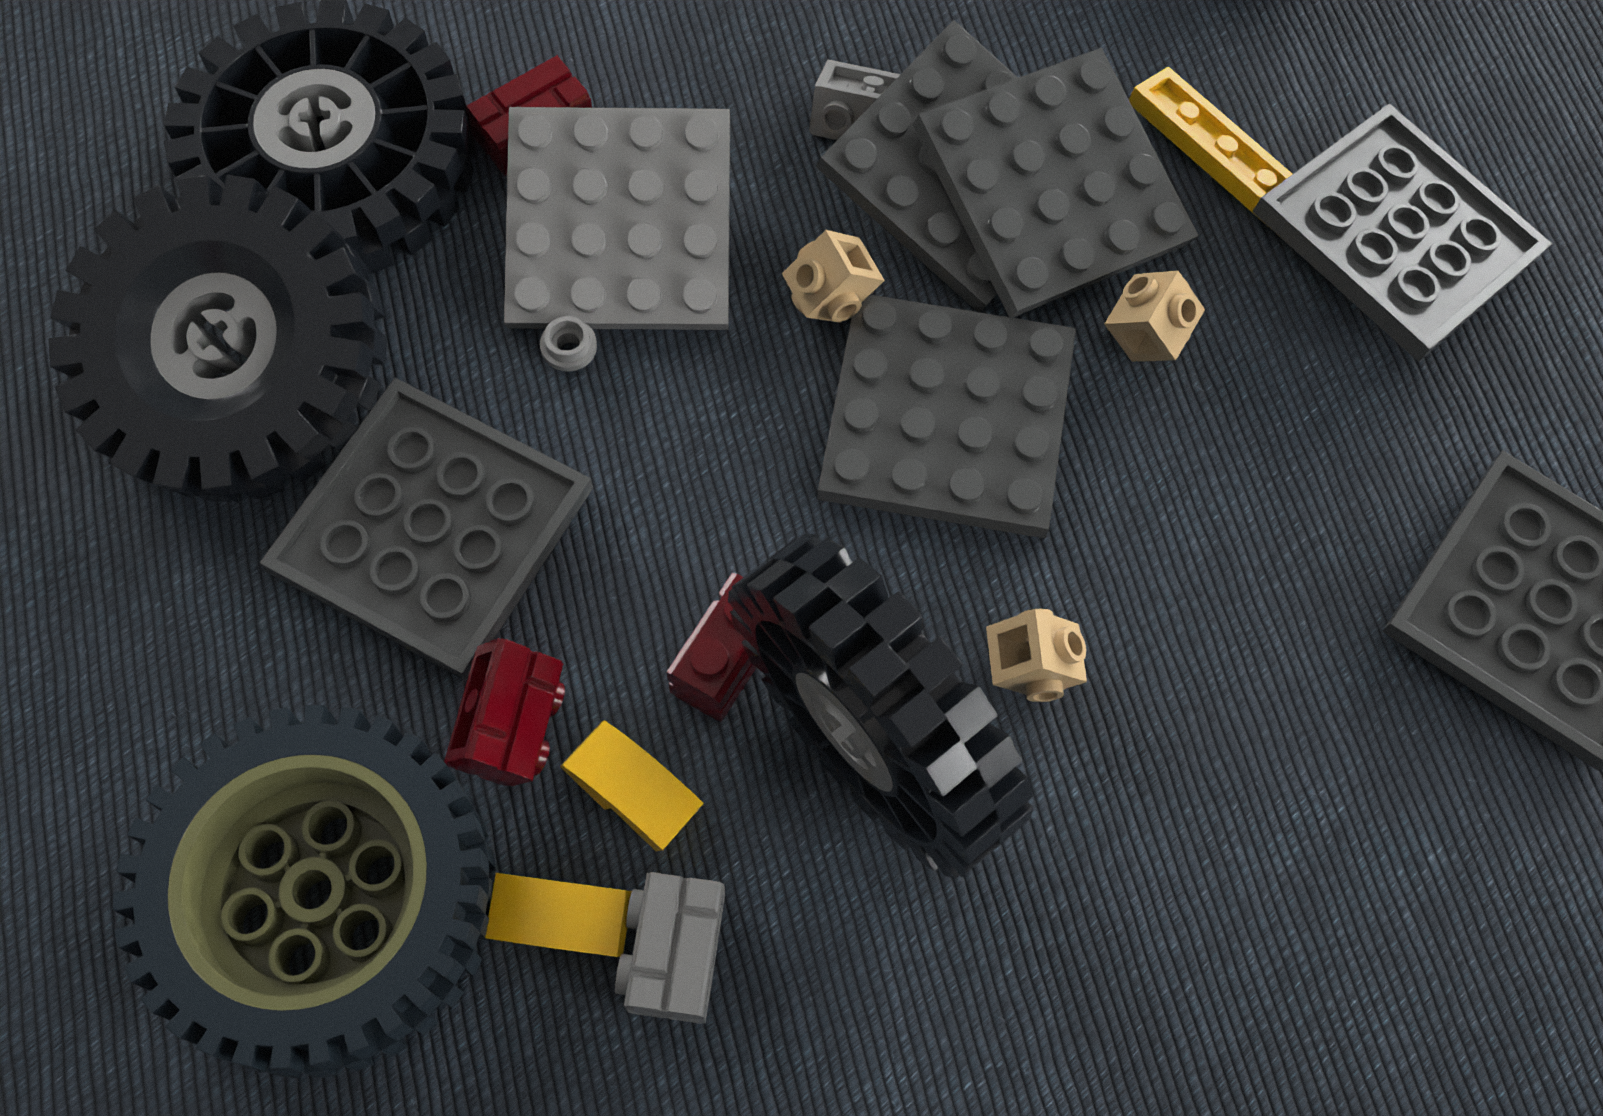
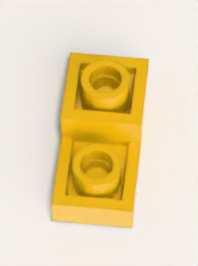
M605 720L601 721L560 766L604 810L611 808L655 851L664 850L704 804L655 758Z
M495 873L485 938L620 957L624 952L627 912L632 891Z

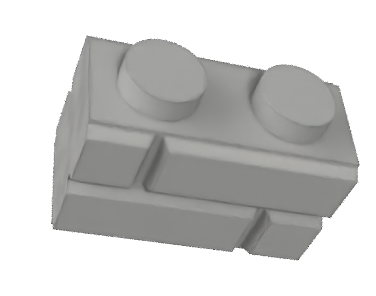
M650 872L646 874L644 890H632L626 926L627 928L637 929L633 955L621 954L615 981V994L626 995L624 1007L628 1013L706 1024L725 900V886L723 883Z

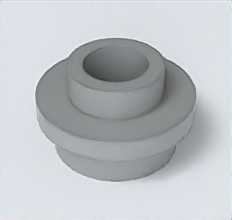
M562 316L548 324L540 339V349L544 360L551 367L560 371H576L592 361L597 351V341L594 331L588 324L573 316ZM566 343L578 345V347L572 350H560Z

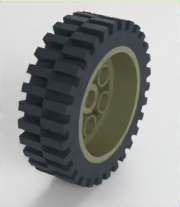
M305 705V722H300L287 707L269 711L272 728L270 730L264 731L251 717H248L233 724L240 740L229 746L216 733L201 742L200 746L210 759L199 768L183 756L170 769L184 781L173 794H170L158 785L155 786L145 800L160 810L154 824L135 817L127 834L144 846L141 855L120 854L116 873L135 883L134 890L113 891V911L131 919L132 925L114 929L117 947L138 958L123 967L132 984L150 990L149 993L141 998V1001L151 1014L170 1020L165 1028L179 1039L197 1044L195 1049L212 1057L261 1073L268 1072L288 1078H300V1073H305L316 1078L337 1076V1068L342 1066L354 1071L373 1066L374 1063L371 1055L380 1051L391 1057L408 1048L403 1038L413 1029L425 1035L439 1023L431 1013L442 1001L453 1008L464 993L455 986L463 971L474 976L482 961V958L474 951L478 939L490 940L485 938L489 921L486 915V908L491 903L494 885L493 881L489 878V871L496 870L494 853L485 841V837L489 836L483 820L474 809L473 802L448 766L436 752L432 755L420 738L410 731H407L403 736L392 721L376 715L371 725L359 709L342 706L339 719L336 720L325 705ZM347 819V829L343 837L333 844L323 845L321 837L325 827L334 820ZM284 842V853L280 861L270 868L261 869L260 859L264 850L273 843ZM393 857L395 866L391 876L380 884H368L367 874L371 865L380 858ZM320 881H331L332 889L328 900L318 908L307 909L306 896L310 888ZM266 904L268 915L263 926L253 933L245 934L243 924L248 912L258 905ZM378 920L379 934L376 941L366 949L354 950L352 937L356 928L365 921ZM313 944L315 947L313 964L304 973L292 976L290 960L293 953L303 945Z

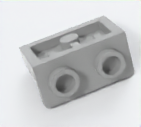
M828 59L815 84L809 128L810 133L838 140L900 74Z

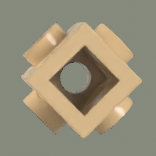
M825 230L815 241L805 245L799 251L797 259L782 273L792 291V301L807 318L838 323L858 313L862 307V302L885 281L859 237Z
M1179 271L1134 274L1132 279L1125 285L1123 294L1104 324L1132 362L1176 360L1205 309Z
M1032 609L986 627L993 685L1026 694L1027 700L1032 702H1047L1063 697L1064 689L1087 682L1084 664L1086 645L1080 633L1079 624L1054 616L1053 612L1048 609Z

